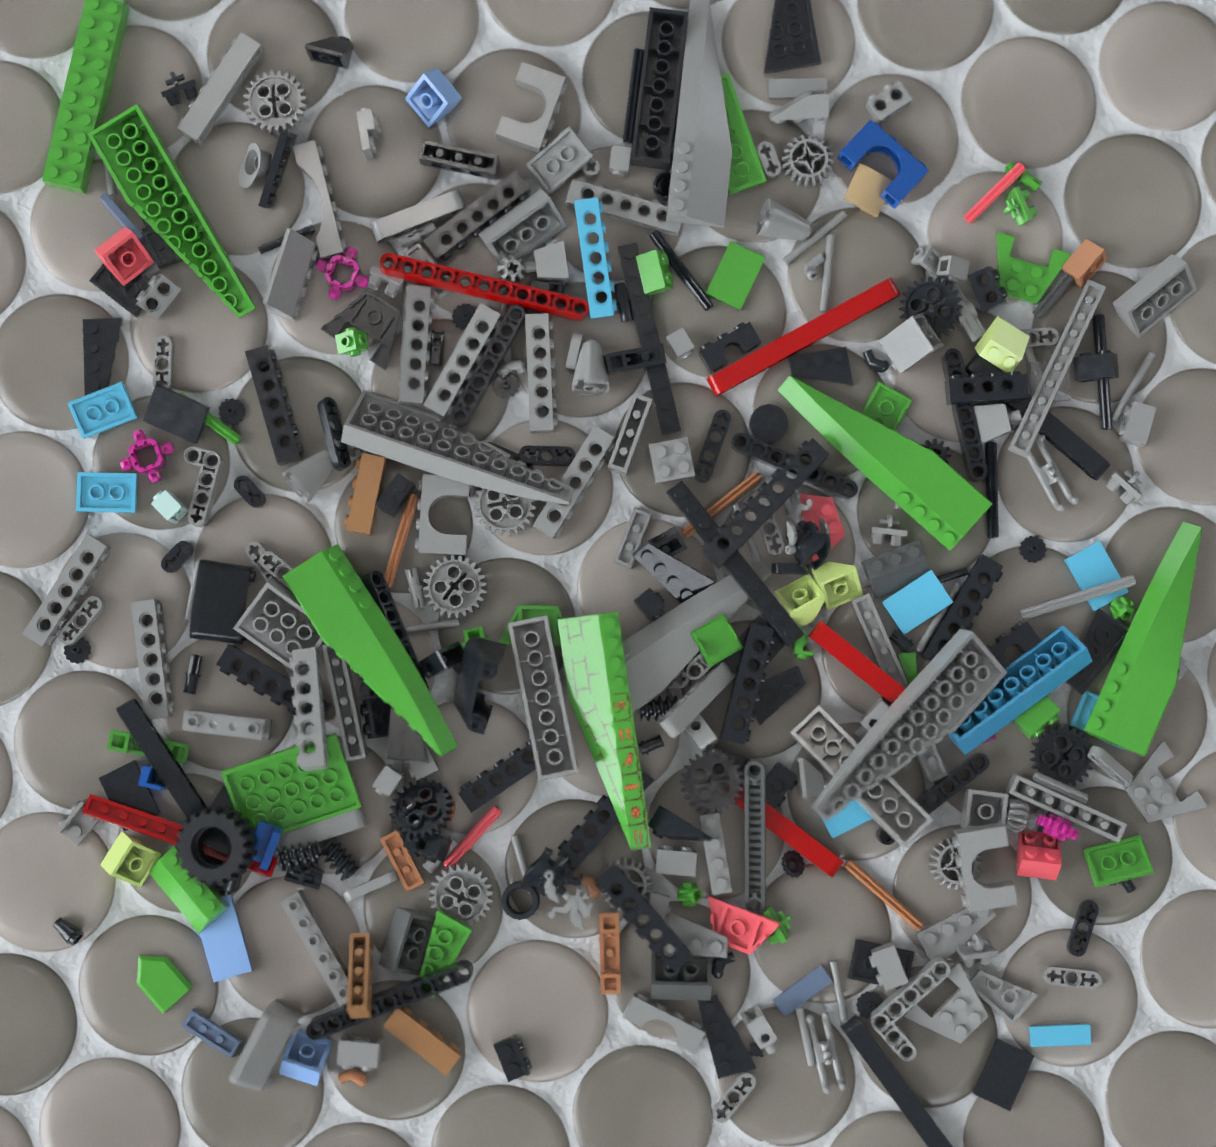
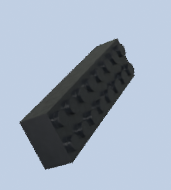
M650 7L630 165L669 170L688 12Z

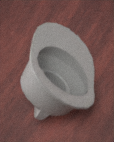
M252 143L248 147L239 170V184L244 189L250 187L256 177L266 175L270 167L272 154L261 150L256 143Z

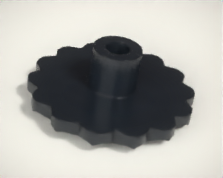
M463 303L453 310V323L456 324L457 328L461 330L467 328L476 311L475 307Z
M511 372L504 378L498 374L494 378L493 390L501 398L506 397L508 399L514 397L520 387L518 384L519 380Z
M226 399L225 402L221 403L218 415L221 416L220 419L225 424H238L245 416V408L238 399Z
M1037 536L1024 538L1019 547L1020 555L1023 556V559L1033 563L1041 561L1047 551L1045 548L1046 544Z
M80 638L75 645L64 646V655H66V659L70 660L71 663H84L91 654V646L84 638Z
M794 850L784 853L781 865L786 874L791 877L802 875L805 870L803 857Z
M866 991L865 994L862 993L857 998V1011L862 1017L864 1016L866 1019H869L871 1012L883 1000L879 994H875L873 991Z

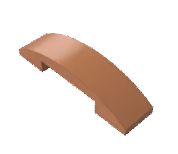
M599 913L601 994H621L619 913Z

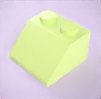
M997 316L974 348L979 356L1009 373L1013 372L1022 360L1030 336Z
M121 831L100 865L111 876L141 888L162 854L137 837Z

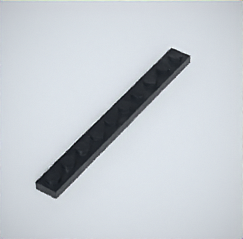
M637 242L618 246L641 347L661 344L650 297L644 293L636 260V256L640 255ZM666 364L646 367L661 434L666 435L681 431Z
M682 480L666 492L704 542L709 538L713 540L718 535L716 531L720 527ZM725 540L718 542V546L721 549L729 547L728 542ZM737 551L723 566L787 647L791 646L804 633L740 552Z

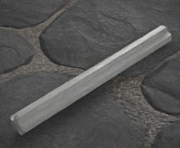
M1129 575L1022 609L1020 613L1022 619L1027 620L1136 585L1134 575Z

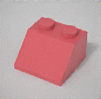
M126 227L122 228L94 250L104 265L123 286L154 263L136 235Z

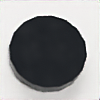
M761 405L754 410L750 417V431L754 438L768 444L777 442L783 438L787 431V415L776 405Z

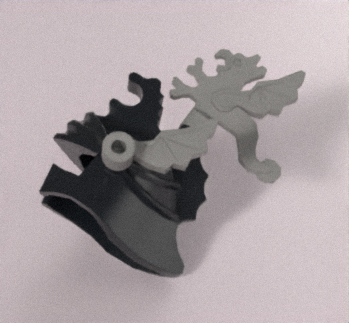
M797 489L785 502L784 510L789 511V515H785V517H787V520L791 518V522L786 521V539H789V546L785 547L786 554H794L795 559L805 571H808L805 561L817 554L819 559L810 563V566L817 570L825 562L831 550L830 529L822 518L819 519L820 533L819 527L815 523H812V521L805 522L800 514L803 510L808 511L813 501L808 499L807 505L800 503V494ZM795 522L800 530L795 529Z
M545 847L542 855L525 872L521 881V887L534 886L537 888L538 893L548 896L549 899H553L557 903L559 902L557 897L559 893L568 902L564 906H555L549 912L548 917L553 919L556 915L555 912L568 913L571 910L569 915L571 917L570 921L574 923L575 927L584 930L581 914L578 910L581 911L583 918H586V915L590 917L593 904L590 902V905H587V902H583L584 898L589 899L587 893L583 896L579 895L583 888L579 889L577 887V894L574 895L563 887L565 883L574 886L581 885L583 874L578 878L573 877L572 874L575 868L569 867L572 864L569 861V857L565 856L563 852L556 860L551 859L550 856L554 850Z

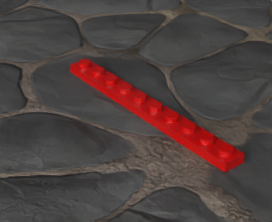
M89 794L82 811L85 815L176 845V841L180 840V837L177 836L178 831L184 828L180 824ZM202 843L206 856L223 862L228 861L231 852L227 857ZM272 856L267 870L261 869V863L254 861L247 870L272 878L278 862L277 857Z

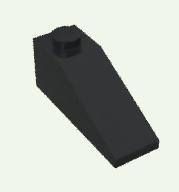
M663 343L607 353L603 356L608 375L667 363Z
M660 805L648 823V826L653 829L652 833L661 839L665 836L670 840H712V837Z

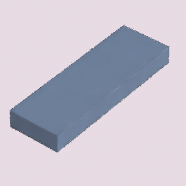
M107 193L102 194L100 199L105 208L123 228L126 227L131 230L141 244H144L145 239L139 229Z
M819 965L775 997L773 1001L784 1017H786L796 1007L801 1006L833 981L823 967Z
M194 1008L181 1026L229 1058L234 1056L243 1042L242 1039Z

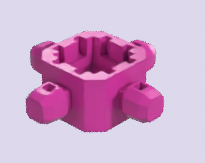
M353 247L346 249L345 257L338 254L331 258L330 263L327 260L319 259L316 264L318 270L325 273V278L329 285L333 286L330 287L328 293L331 299H339L342 293L341 290L350 292L354 290L356 284L362 288L368 287V277L361 274L359 265L354 261L357 257V249ZM339 263L354 269L351 279L347 284L332 279L336 265L338 266Z
M141 429L133 433L134 440L137 443L131 445L128 450L130 458L123 459L120 465L126 471L134 467L135 470L145 475L148 474L152 483L160 482L162 477L158 470L164 468L167 462L165 454H172L175 448L171 442L164 443L161 446L159 442L153 439H146L145 432ZM154 446L158 461L146 467H141L137 452L140 449Z

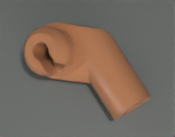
M583 874L581 884L587 885L589 896L591 898L599 897L601 891L596 886L598 883L596 878Z
M356 1068L337 1075L340 1084L351 1080L359 1087H363L368 1081L365 1073Z

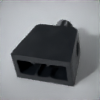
M459 641L437 650L420 661L425 677L428 679L433 678L462 662L464 651ZM443 656H447L449 661L446 662Z

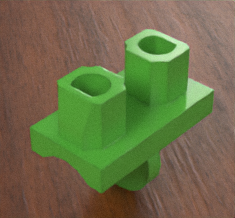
M1020 186L1005 194L1008 207L1003 211L1005 214L1011 213L1018 226L1024 225L1037 215L1038 212L1035 206L1028 207L1026 203L1030 198L1027 188L1020 189Z
M772 906L767 907L762 916L781 923L768 937L771 945L778 942L783 944L790 937L787 930L792 928L788 922L792 919L791 914L785 916L782 910L776 914Z

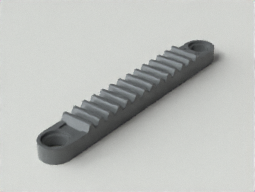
M752 759L745 767V908L754 913L762 914L766 906V768L761 760ZM750 766H759L761 772L758 775H753L750 772ZM757 900L761 903V907L755 910L751 908L750 902Z

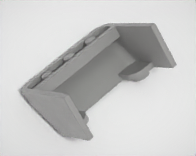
M276 1000L269 1004L262 1013L228 1081L260 1092L263 1089L267 1090L272 1081V1078H270L271 1071L287 1039L291 1034H296L300 1026L297 1022L303 1014Z

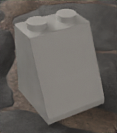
M923 313L910 317L879 340L882 344L880 345L884 354L889 355L892 360V367L900 373L906 372L943 347V344Z

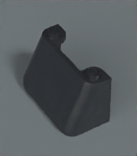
M200 560L190 622V638L243 645V641H246L247 638L233 628L245 613L248 586L251 585V582L254 583L256 578V571H253L254 567Z
M478 637L470 638L465 645L454 695V705L467 728L472 732L484 735L493 706L486 703L485 694L477 693L479 678L492 679L496 676L499 664L505 653L506 644Z

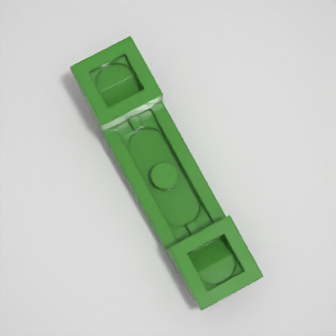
M110 730L107 744L108 750L145 756L130 732ZM163 739L177 762L186 764L190 744Z

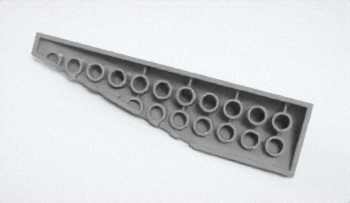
M690 0L666 221L724 228L732 158L731 140L710 0Z
M366 390L362 391L344 424L342 443L451 480L509 495L569 505L574 493L573 488L554 478H546L543 472L538 469L533 471L526 467L527 463L511 459L510 454L484 440H476L474 435L469 432L463 433L457 429V425L443 422V418L436 414L410 405L397 404L395 400Z
M762 559L760 562L754 561L749 564L763 583L772 574ZM731 575L694 595L623 642L633 713L662 694L668 688L669 683L680 675V671L693 661V657L700 650L692 638L691 632L723 613L727 620H730L735 615V611L748 601V596ZM564 682L562 685L568 693L567 682Z
M959 629L856 746L812 806L824 821L829 820L842 811L851 801H856L862 797L861 794L868 789L876 787L878 782L889 778L909 764L915 756L926 752L928 747L943 740L942 738L945 735L956 731L1007 674V671L974 632Z

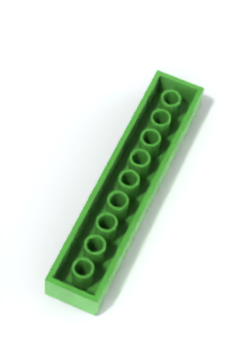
M85 0L42 181L49 187L86 194L96 154V148L88 133L103 125L130 9L123 1Z

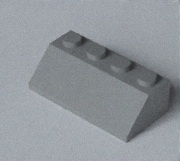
M540 189L478 235L498 264L502 266L499 261L503 257L508 259V253L514 252L516 260L522 259L567 227L551 198Z
M1171 254L1113 302L1118 317L1135 337L1140 338L1197 290L1188 263Z

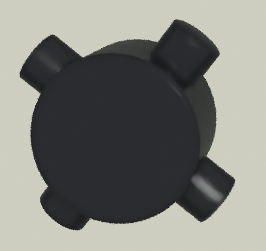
M752 1042L750 1044V1056L754 1055L762 1058L764 1056L763 1049H760L757 1043L754 1044Z

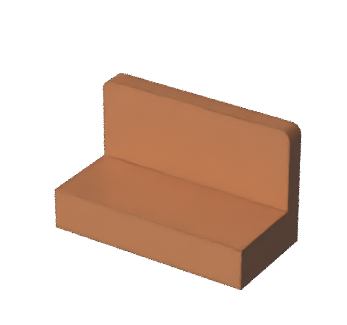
M1086 239L1065 262L1062 270L1073 276L1076 285L1083 288L1087 280H1090L1107 260L1105 250Z

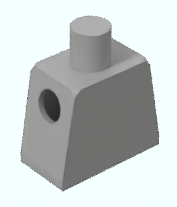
M564 241L534 250L535 260L524 261L526 273L537 272L538 280L569 282Z
M1007 404L974 406L981 443L983 444L1012 433V423L1022 421L1020 409L1009 412Z
M882 696L860 719L862 726L855 732L860 739H863L874 726L869 721L871 719L878 721L891 706Z
M700 714L685 728L702 754L703 751L707 752L719 743L717 737ZM699 725L700 729L695 731L693 727Z
M758 1004L740 1013L759 1048H765L768 1054L776 1052L778 1046L775 1041L778 1038Z

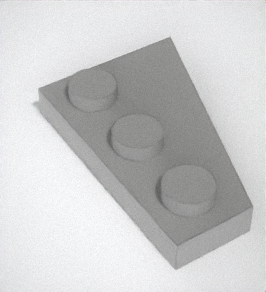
M670 912L669 926L693 955L728 957V936ZM668 944V953L674 952L675 947Z
M979 969L970 979L978 996L1011 1025L1018 1020L1038 996L1034 992Z

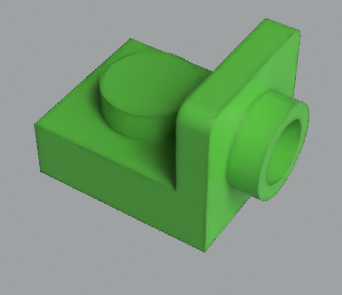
M802 630L804 635L794 642L792 654H797V658L808 660L809 656H814V652L803 651V647H807L808 636Z

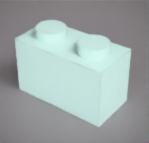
M167 490L158 492L153 497L154 501L151 503L167 521L177 524L189 512V509L173 493Z

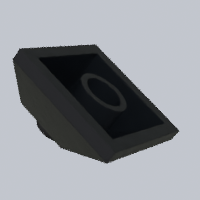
M344 36L325 38L308 43L305 46L310 60L344 69L349 67L354 48L350 39Z

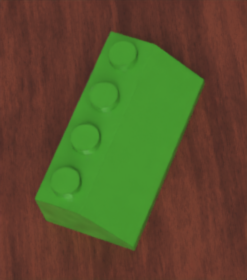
M174 846L157 861L149 874L200 934L230 906L213 886L207 885L206 882L200 884L196 882V877L190 878L187 875L188 870L181 868L182 860L181 858L177 859L176 856L179 848Z

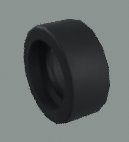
M515 881L506 887L501 898L502 908L505 913L517 920L527 919L532 916L540 904V895L537 892V888L528 886L522 889L527 890L532 896L530 908L519 912L511 907L509 902L510 894L514 890L522 888L521 881Z

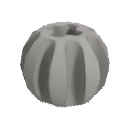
M508 255V259L503 257L499 261L502 266H497V273L503 274L500 279H508L509 282L515 283L516 279L520 282L524 278L521 273H526V266L521 265L524 261L521 258L516 260L515 255ZM509 267H510L511 269L514 268V269H515L514 273H513L512 270L509 271L508 268H509Z

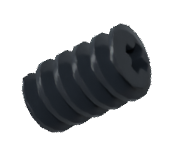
M674 695L672 701L669 696H666L665 701L662 700L661 696H658L656 702L654 699L640 708V721H642L643 716L646 717L647 721H650L651 715H653L655 721H658L659 715L663 717L679 701L678 697Z
M334 837L321 849L319 856L320 858L327 856L324 862L326 864L332 862L329 868L334 869L337 867L335 874L343 873L340 880L344 881L355 874L362 865L355 867L357 860L350 861L352 854L345 856L344 854L347 849L339 850L341 842L334 844L336 839Z
M315 840L313 847L309 841L306 848L299 843L298 849H296L292 844L290 851L287 850L286 846H283L282 852L276 847L278 864L283 872L286 871L287 865L290 870H294L295 864L298 869H301L303 862L306 867H310L311 861L314 866L318 865L320 856L317 840Z

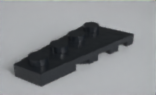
M281 130L258 206L270 209L275 204L277 197L275 194L281 185L282 176L298 136L297 134Z
M123 318L83 319L85 395L109 386L112 363L116 355L115 350L119 341V332Z
M1098 609L1083 641V645L1087 647L1093 662L1065 683L1080 695H1083L1121 647L1128 630L1104 611Z

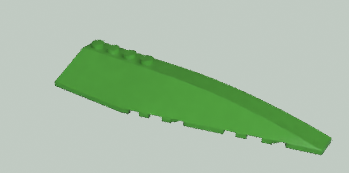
M791 375L779 387L778 391L812 426L949 551L993 504L933 450L919 445L918 442L904 437L901 433L887 428L884 424L856 409L853 410L846 406V404L829 397V395L821 393Z
M1183 522L1134 616L1084 729L1090 736L1144 757L1177 685L1178 668H1180V655L1184 644L1183 637L1187 625L1191 601L1190 595L1191 589H1193V576L1197 565L1196 558L1200 547L1202 527Z
M338 544L319 552L283 575V579L328 647L331 646L336 651V654L351 666L350 668L355 673L358 672L364 678V682L386 704L389 703L395 709L394 711L399 716H402L414 731L417 730L423 736L422 739L440 757L458 748L451 731L418 670Z

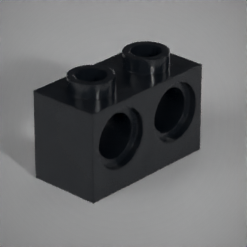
M987 266L968 275L982 312H988L1007 303L1006 298L1008 294L1004 286L1001 287L998 280L1001 278L996 268L993 269V267ZM988 274L990 281L988 284L983 285L981 278L983 275ZM992 292H996L997 300L991 303L989 295Z

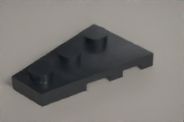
M846 347L788 357L791 376L853 385Z
M798 666L770 677L763 684H760L758 690L761 692L760 700L754 706V711H756L755 717L759 726L806 684ZM753 685L746 689L751 690L753 688Z

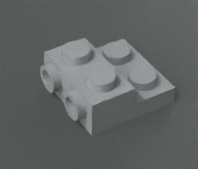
M366 107L356 112L362 150L367 160L375 159L374 153L377 152L374 140L379 139L378 133H381V125L378 116L374 115L372 108Z

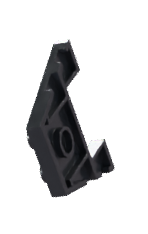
M367 290L348 305L349 307L333 317L334 319L329 323L323 325L321 330L333 338L342 332L347 323L357 327L358 330L366 331V335L380 343L370 361L386 370L401 310Z

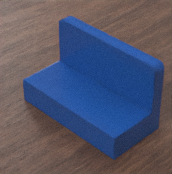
M151 764L143 765L138 785L161 791L167 790L164 783L156 782L157 772Z
M259 821L254 834L258 844L254 845V849H257V854L252 859L261 863V869L267 870L279 841L282 828L263 821Z

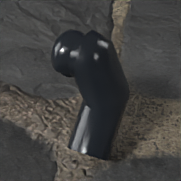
M872 349L863 352L870 370L883 373L889 369V362L876 359Z
M733 952L728 953L727 958H715L711 967V973L715 978L719 979L724 975L723 971L726 964L735 962Z

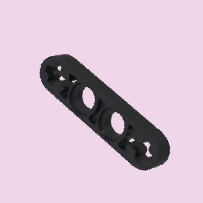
M325 397L318 402L317 408L331 464L337 471H343L350 466L351 459L347 444L341 442L343 427L337 404L331 397ZM329 421L334 424L335 429L330 426ZM334 439L339 443V447L335 445Z
M718 410L715 413L695 467L694 478L700 483L707 482L714 470L731 422V415L726 410ZM725 414V418L728 419L721 426V428H725V431L713 428V425L718 426L719 419L717 416ZM711 433H720L721 440L713 442L710 439ZM706 450L714 452L715 458L713 460L707 461L704 458ZM700 461L712 465L711 468L707 466L706 474H708V477L704 476L703 479L699 478L700 474L697 473V471L702 470L704 465L700 464Z

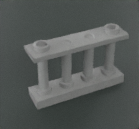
M185 710L182 731L263 740L270 739L272 719Z

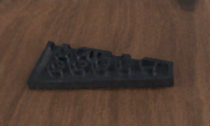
M775 0L764 74L820 65L821 58L810 0Z

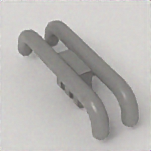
M1039 435L1037 437V444L1047 465L1040 467L1032 450H1030L1027 460L1053 507L1058 512H1063L1065 506L1059 502L1050 486L1051 484L1058 482L1063 494L1071 504H1078L1079 499L1071 492L1045 443V436Z
M823 1011L821 1014L827 1040L820 1042L815 1028L814 1017L812 1015L806 1016L815 1062L825 1094L831 1092L825 1065L833 1064L839 1089L845 1090L847 1087L833 1035L830 1015L827 1011Z

